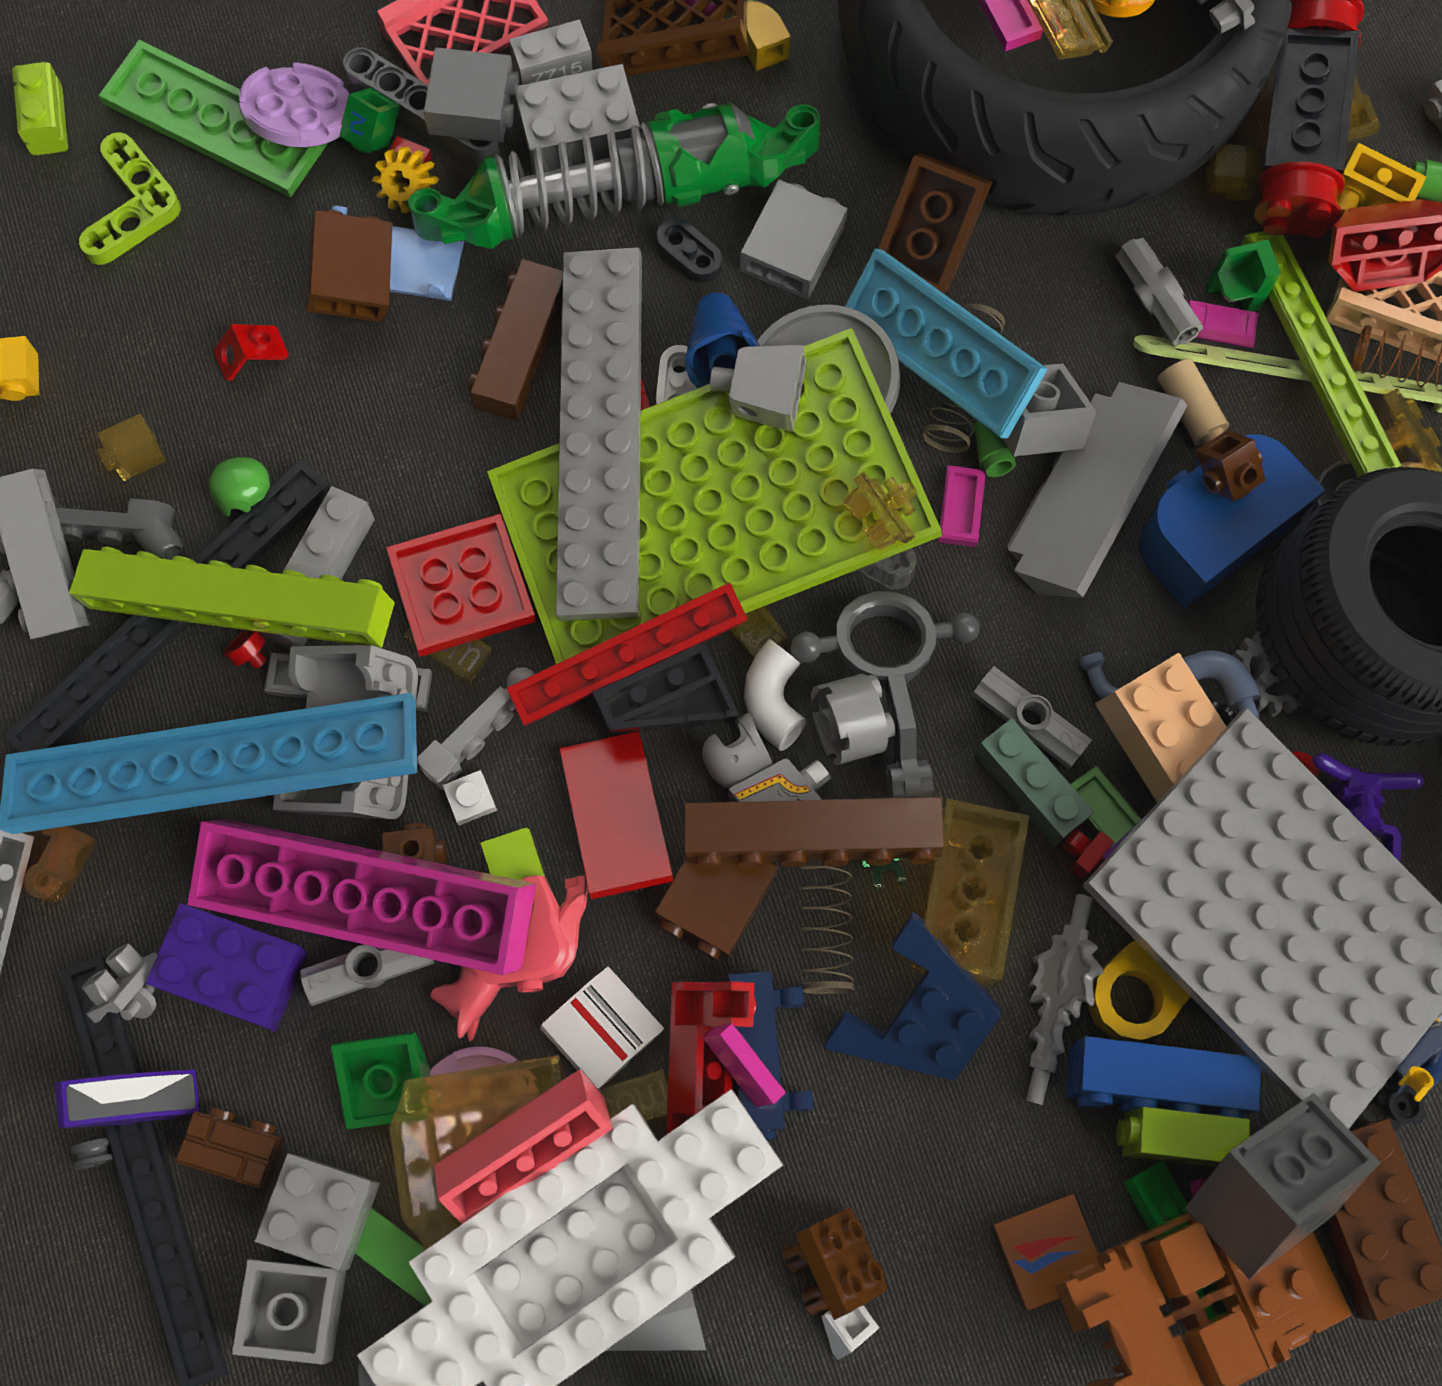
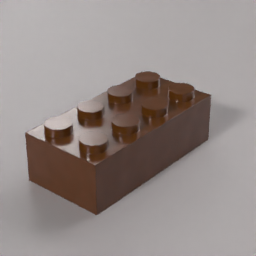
M1389 1118L1372 1121L1349 1129L1381 1163L1332 1218L1322 1224L1361 1320L1380 1321L1442 1299V1247Z

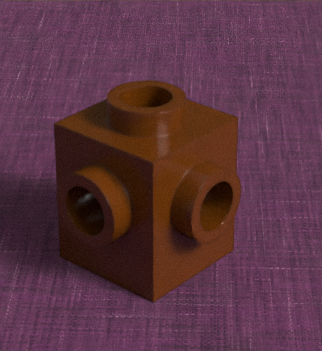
M1226 430L1196 450L1203 472L1201 475L1202 482L1212 494L1220 495L1235 502L1247 496L1251 490L1266 481L1261 465L1263 458L1256 448L1254 439L1231 430Z
M407 824L402 826V831L382 833L383 852L447 864L445 840H439L432 827L427 828L426 824Z

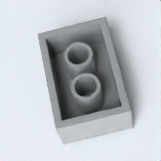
M623 64L518 86V92L515 96L517 112L533 175L536 174L534 149L536 146L542 149L548 169L552 171L561 169L558 151L560 141L566 143L572 164L575 166L586 163L582 140L585 135L591 139L596 159L602 160L609 158L607 139L609 130L613 131L616 140L628 138L631 135V128L634 124L640 129Z

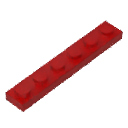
M729 582L507 687V690L523 725L527 726L592 695V692L747 622L748 619Z

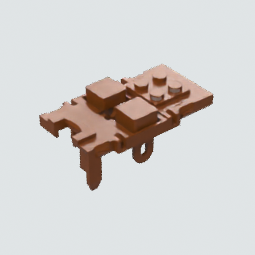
M1189 1212L1095 1255L1099 1265L1095 1266L1094 1263L1082 1267L1070 1273L1069 1279L1055 1285L1074 1332L1104 1325L1110 1340L1102 1343L1105 1350L1115 1349L1121 1362L1112 1368L1115 1374L1125 1372L1122 1376L1093 1380L1087 1383V1386H1203L1205 1384L1206 1386H1239L1275 1367L1276 1363L1290 1359L1289 1351L1310 1341L1308 1336L1317 1334L1352 1315L1314 1232L1249 1280L1206 1232L1203 1224L1197 1222ZM1186 1221L1188 1223L1187 1226H1183L1154 1241H1150L1140 1245V1243L1154 1236H1157L1173 1227H1176ZM1214 1282L1218 1290L1208 1293L1199 1299L1196 1290ZM1163 1295H1166L1169 1299L1172 1298L1177 1310L1170 1312L1166 1317H1163L1159 1306L1166 1303ZM1222 1299L1228 1313H1223L1208 1320L1203 1308ZM1182 1319L1185 1328H1187L1185 1338H1182L1180 1334L1172 1337L1168 1327Z

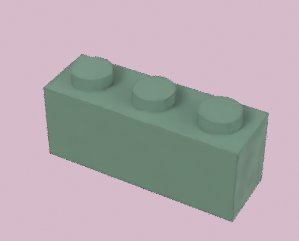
M1012 718L980 743L974 756L1054 848L1075 829L1082 826L1094 813L1091 807Z

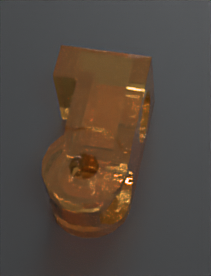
M69 826L42 830L41 833L51 837L39 862L31 866L24 877V887L32 897L48 903H56L65 899L98 840Z

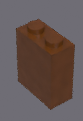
M315 210L310 228L306 296L307 312L383 322L389 307L392 222L381 221L373 216L361 218L343 215L335 210Z
M686 858L655 911L656 920L661 922L659 928L678 940L684 935L697 942L695 949L717 961L719 955L728 960L777 875L778 866L771 862H763L762 867L742 868L738 866V862L721 863L719 868L701 869L697 868L695 863H689Z

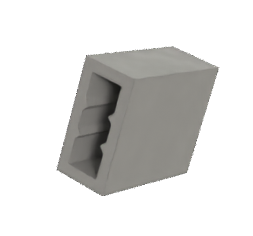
M779 179L741 251L740 271L808 300L845 228L848 208L842 206L835 199L820 197L808 192L799 184H789Z

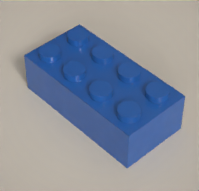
M1085 1036L1069 1047L1066 1098L1078 1099V1107L1089 1109H1104V1105L1119 1104L1121 1105L1120 1112L1124 1113L1141 1107L1245 1119V1115L1258 1112L1260 1109L1261 1068L1249 1056Z

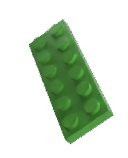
M141 40L136 43L98 95L104 105L290 198L328 144L311 147H292L264 139L253 132L241 116L239 88Z

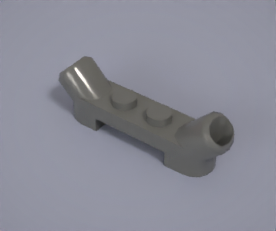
M52 495L65 541L81 542L82 538L97 539L99 542L107 545H120L122 541L137 542L145 552L168 560H172L173 556H180L182 553L183 540L172 528L175 509L166 503L130 498L127 513L63 508Z

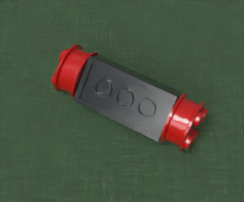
M1289 0L1292 3L1291 17L1276 59L1263 173L1258 179V189L1262 193V200L1256 205L1254 211L1256 221L1264 227V232L1267 234L1305 235L1311 238H1319L1325 236L1326 231L1333 228V225L1341 218L1342 210L1337 204V197L1342 194L1345 188L1343 173L1357 52L1361 45V34L1357 29V25H1359L1364 16V5L1361 0Z

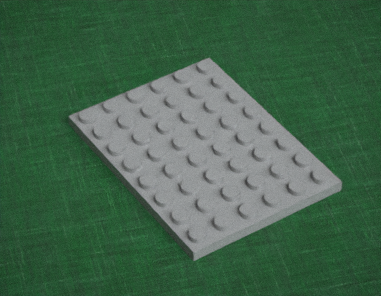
M1248 708L1241 711L1082 885L1296 1105L1314 1093L1348 1129L1442 1012V904Z

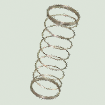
M982 304L963 306L966 310H980L995 318L1000 327L992 329L996 332L1000 331V335L1002 334L1005 319L1000 312ZM992 314L996 315V316L1001 320L1002 325H1001V323L999 322V320H998L995 316H993ZM939 391L935 393L934 396H935L936 399H937L938 401H940L941 403L946 404V405H949V406H952V407H959V406H957V405H951V404H948V403H945V402L941 401V400L938 399L937 396H936L937 393H939ZM930 409L929 413L939 421L949 424L969 423L972 432L967 436L962 431L953 427L928 425L925 426L923 432L924 440L932 447L946 452L958 453L969 449L971 442L969 437L974 432L971 422L975 418L969 421L966 417L951 409ZM934 409L951 411L960 415L968 422L954 423L944 421L935 417L931 412ZM928 431H947L954 433L962 437L963 439L940 438L932 435ZM926 432L932 437L941 440H965L968 445L959 448L940 445L928 438Z
M827 865L801 866L800 868L802 869H834L845 872L850 875L848 880L837 884L827 886H801V889L823 888L841 891L850 895L849 900L829 906H806L801 907V909L832 910L845 913L851 917L850 920H848L847 922L832 926L801 928L802 930L833 931L850 936V941L840 945L822 948H802L801 950L825 951L843 954L850 957L851 961L838 966L819 969H802L801 971L831 973L846 976L852 979V982L817 981L804 983L802 985L803 992L812 994H841L853 992L854 984L852 983L854 982V979L851 976L838 972L825 971L828 969L846 966L852 963L854 959L849 954L843 952L826 950L846 945L852 942L853 937L846 932L834 929H826L847 924L853 918L849 913L845 911L830 908L845 904L852 899V895L849 892L837 888H832L833 886L841 885L848 882L851 879L852 875L843 869Z

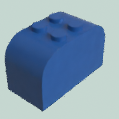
M1245 435L1248 438L1254 439L1256 448L1262 455L1263 462L1261 465L1266 481L1251 490L1247 496L1235 502L1220 495L1212 494L1206 489L1201 479L1203 472L1199 460L1196 462L1198 467L1191 473L1183 470L1173 477L1166 485L1169 489L1158 498L1157 501L1159 503L1143 527L1140 535V553L1147 567L1185 610L1298 523L1325 492L1321 484L1279 441L1265 435Z

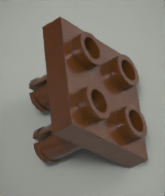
M851 1207L796 1233L795 1235L799 1242L788 1245L783 1250L785 1261L797 1255L800 1256L799 1259L787 1265L791 1272L796 1274L808 1267L811 1268L817 1284L805 1287L801 1295L803 1303L816 1297L819 1298L815 1303L806 1307L807 1311L813 1316L829 1309L833 1320H836L888 1290L884 1282L883 1270L880 1264L873 1258L865 1240L864 1228L860 1221L855 1218Z

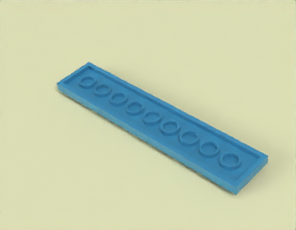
M404 693L7 754L0 804V830L10 834H18L417 773L416 701L412 693Z

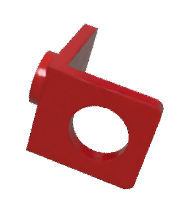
M231 324L214 349L215 357L226 381H232L247 360H286L289 356L278 328L273 325ZM229 345L232 346L234 352V360L231 366L226 357Z

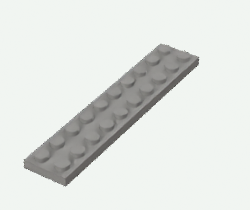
M639 247L564 252L556 616L559 621L639 617L642 254Z

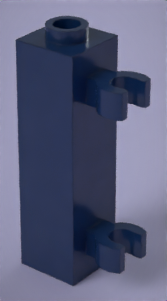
M772 971L729 974L728 982L755 983L756 1011L753 1017V1027H736V1029L781 1086L775 1009L802 1008L804 1005L803 988L792 987L773 990ZM736 1082L738 1099L766 1140L776 1139V1131H783L785 1129L784 1112L810 1111L813 1109L812 1091L785 1093L773 1105L756 1107Z

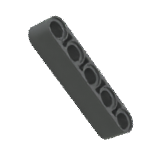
M357 47L346 53L343 65L353 93L372 88L399 104L400 109L397 121L473 168H479L483 157L493 155L495 158L496 155L500 156L498 142L428 134L424 109L418 110L425 108L428 91L427 84L367 48ZM486 144V146L477 147L478 145Z

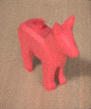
M585 875L565 879L566 899L560 906L544 876L522 878L523 881L536 884L522 969L506 975H499L461 966L460 976L456 982L433 988L430 994L431 999L442 1005L451 1016L457 1018L458 1038H462L466 1034L469 1041L474 1039L480 1017L490 1006L500 988L517 986L518 992H538L543 990V983L565 975L575 960L578 948L579 924L586 909L588 885Z

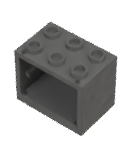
M1313 1093L1230 1150L1185 1208L1197 1222L1203 1224L1206 1232L1250 1280L1332 1218L1381 1162Z

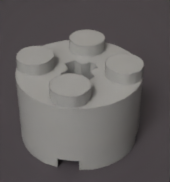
M857 674L818 685L812 689L811 702L818 700L820 710L812 713L817 735L826 755H836L832 762L835 765L882 753L887 748L888 738L895 736L894 721L888 712L884 713L880 701L882 689L876 675L866 676L865 674Z

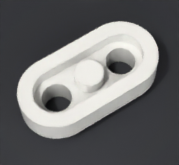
M675 345L669 347L662 354L656 405L697 389L689 380L686 370L682 373H677L673 370L676 366L685 367L687 346Z

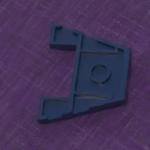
M912 911L893 939L891 949L927 969L884 1032L844 1011L827 1036L825 1048L839 1053L956 1080L1001 1017V1008L968 970H963L955 961L944 943L931 934L924 926L925 922L920 916Z

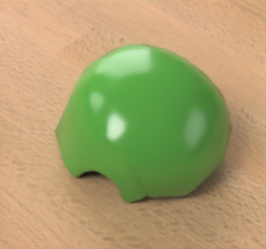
M234 457L219 463L209 479L210 496L215 507L223 515L229 517L231 509L249 512L251 506L263 500L270 489L269 473L263 464L248 457Z

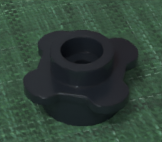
M1408 1085L1397 1094L1388 1088H1382L1377 1093V1102L1383 1106L1386 1115L1385 1119L1389 1118L1393 1130H1399L1403 1124L1411 1122L1416 1125L1422 1124L1426 1119L1423 1100L1421 1099L1417 1102L1414 1099V1096L1417 1094L1416 1091ZM1399 1102L1405 1105L1404 1110L1398 1108Z

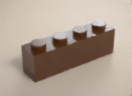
M524 259L521 260L518 271H512L509 276L506 288L508 297L504 305L499 304L494 317V326L496 328L492 338L487 337L484 341L481 351L483 362L479 371H473L468 385V392L472 395L475 409L518 422L563 305V271Z

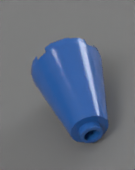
M710 293L704 296L697 304L685 356L686 372L689 380L697 388L710 384L713 367L735 369L737 354L740 348L760 346L736 305L726 294Z

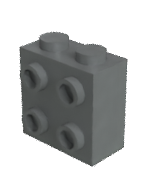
M435 47L424 108L428 134L503 142L505 128H511L513 123L514 108L513 104H509L511 95H517L519 84L518 72L512 71L511 55Z

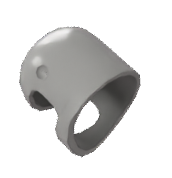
M749 712L736 719L740 730V737L735 742L724 746L717 735L713 734L704 742L702 748V758L707 771L715 782L724 788L730 789L741 781L773 765Z

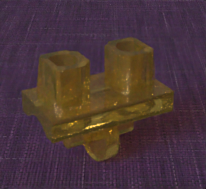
M864 472L854 478L858 487L851 492L844 500V503L854 517L859 520L875 510L880 519L864 530L875 548L882 550L897 540L907 544L916 537L897 510L900 508L905 516H909L915 511L910 500L915 496L917 490L911 482L898 485L894 477H890L883 483L889 492L887 494L877 479H869Z

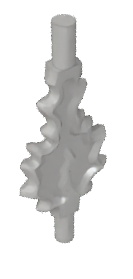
M1081 894L1076 896L1070 924H1065L1063 934L1053 935L1051 937L1052 947L1034 957L1033 963L1037 964L1038 970L1028 985L1029 988H1036L1029 1003H1043V1006L1038 1010L1041 1020L1029 1036L1031 1041L1037 1042V1047L1031 1054L1030 1066L1034 1069L1026 1101L1043 1105L1050 1073L1056 1072L1058 1064L1057 1055L1065 1053L1062 1032L1065 1026L1071 1024L1069 1015L1072 1014L1077 1019L1080 1015L1082 1002H1086L1089 1006L1094 1005L1093 980L1096 976L1104 974L1103 968L1092 955L1098 947L1095 943L1088 940L1089 930L1086 929L1093 898Z

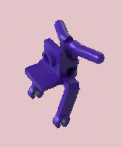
M1325 753L1315 754L1312 759L1313 765L1317 769L1343 782L1332 781L1327 789L1375 838H1381L1383 846L1400 862L1402 836L1396 826L1386 825L1384 820L1380 819L1378 809L1384 803V795H1380V790L1418 789L1424 783L1422 775L1415 772L1377 773L1368 771L1363 773L1358 768L1349 767Z

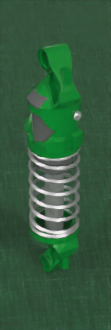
M710 103L692 114H683L678 109L667 110L656 114L654 120L647 121L646 124L643 122L640 129L634 124L631 128L632 133L628 138L616 140L615 133L609 130L607 133L609 158L597 160L591 139L585 135L582 140L586 163L573 166L566 143L560 141L558 151L561 169L549 171L542 149L536 146L534 149L536 174L525 176L518 155L512 151L509 155L511 180H508L502 158L498 155L495 158L493 155L483 157L476 174L457 198L451 199L441 195L435 189L422 188L411 194L408 199V205L415 231L422 239L443 242L444 244L466 241L473 245L493 249L502 241L513 240V237L516 239L521 237L524 231L523 209L529 208L536 227L542 232H545L548 226L549 203H553L560 221L567 227L573 220L572 198L575 197L584 216L593 221L597 215L598 192H600L608 211L615 216L621 210L622 198L627 202L630 201L638 210L643 208L646 201L655 200L660 206L662 204H674L676 207H686L699 203L701 197L709 193L724 192L726 195H731L738 192L739 188L748 187L749 185L765 188L777 179L786 168L806 163V159L813 155L820 146L819 112L816 108L806 104L794 106L788 110L786 117L774 128L746 115L732 103L722 105ZM614 189V205L607 190ZM584 195L590 196V210L586 204ZM562 200H565L566 215L560 204ZM536 206H540L541 218L538 214Z

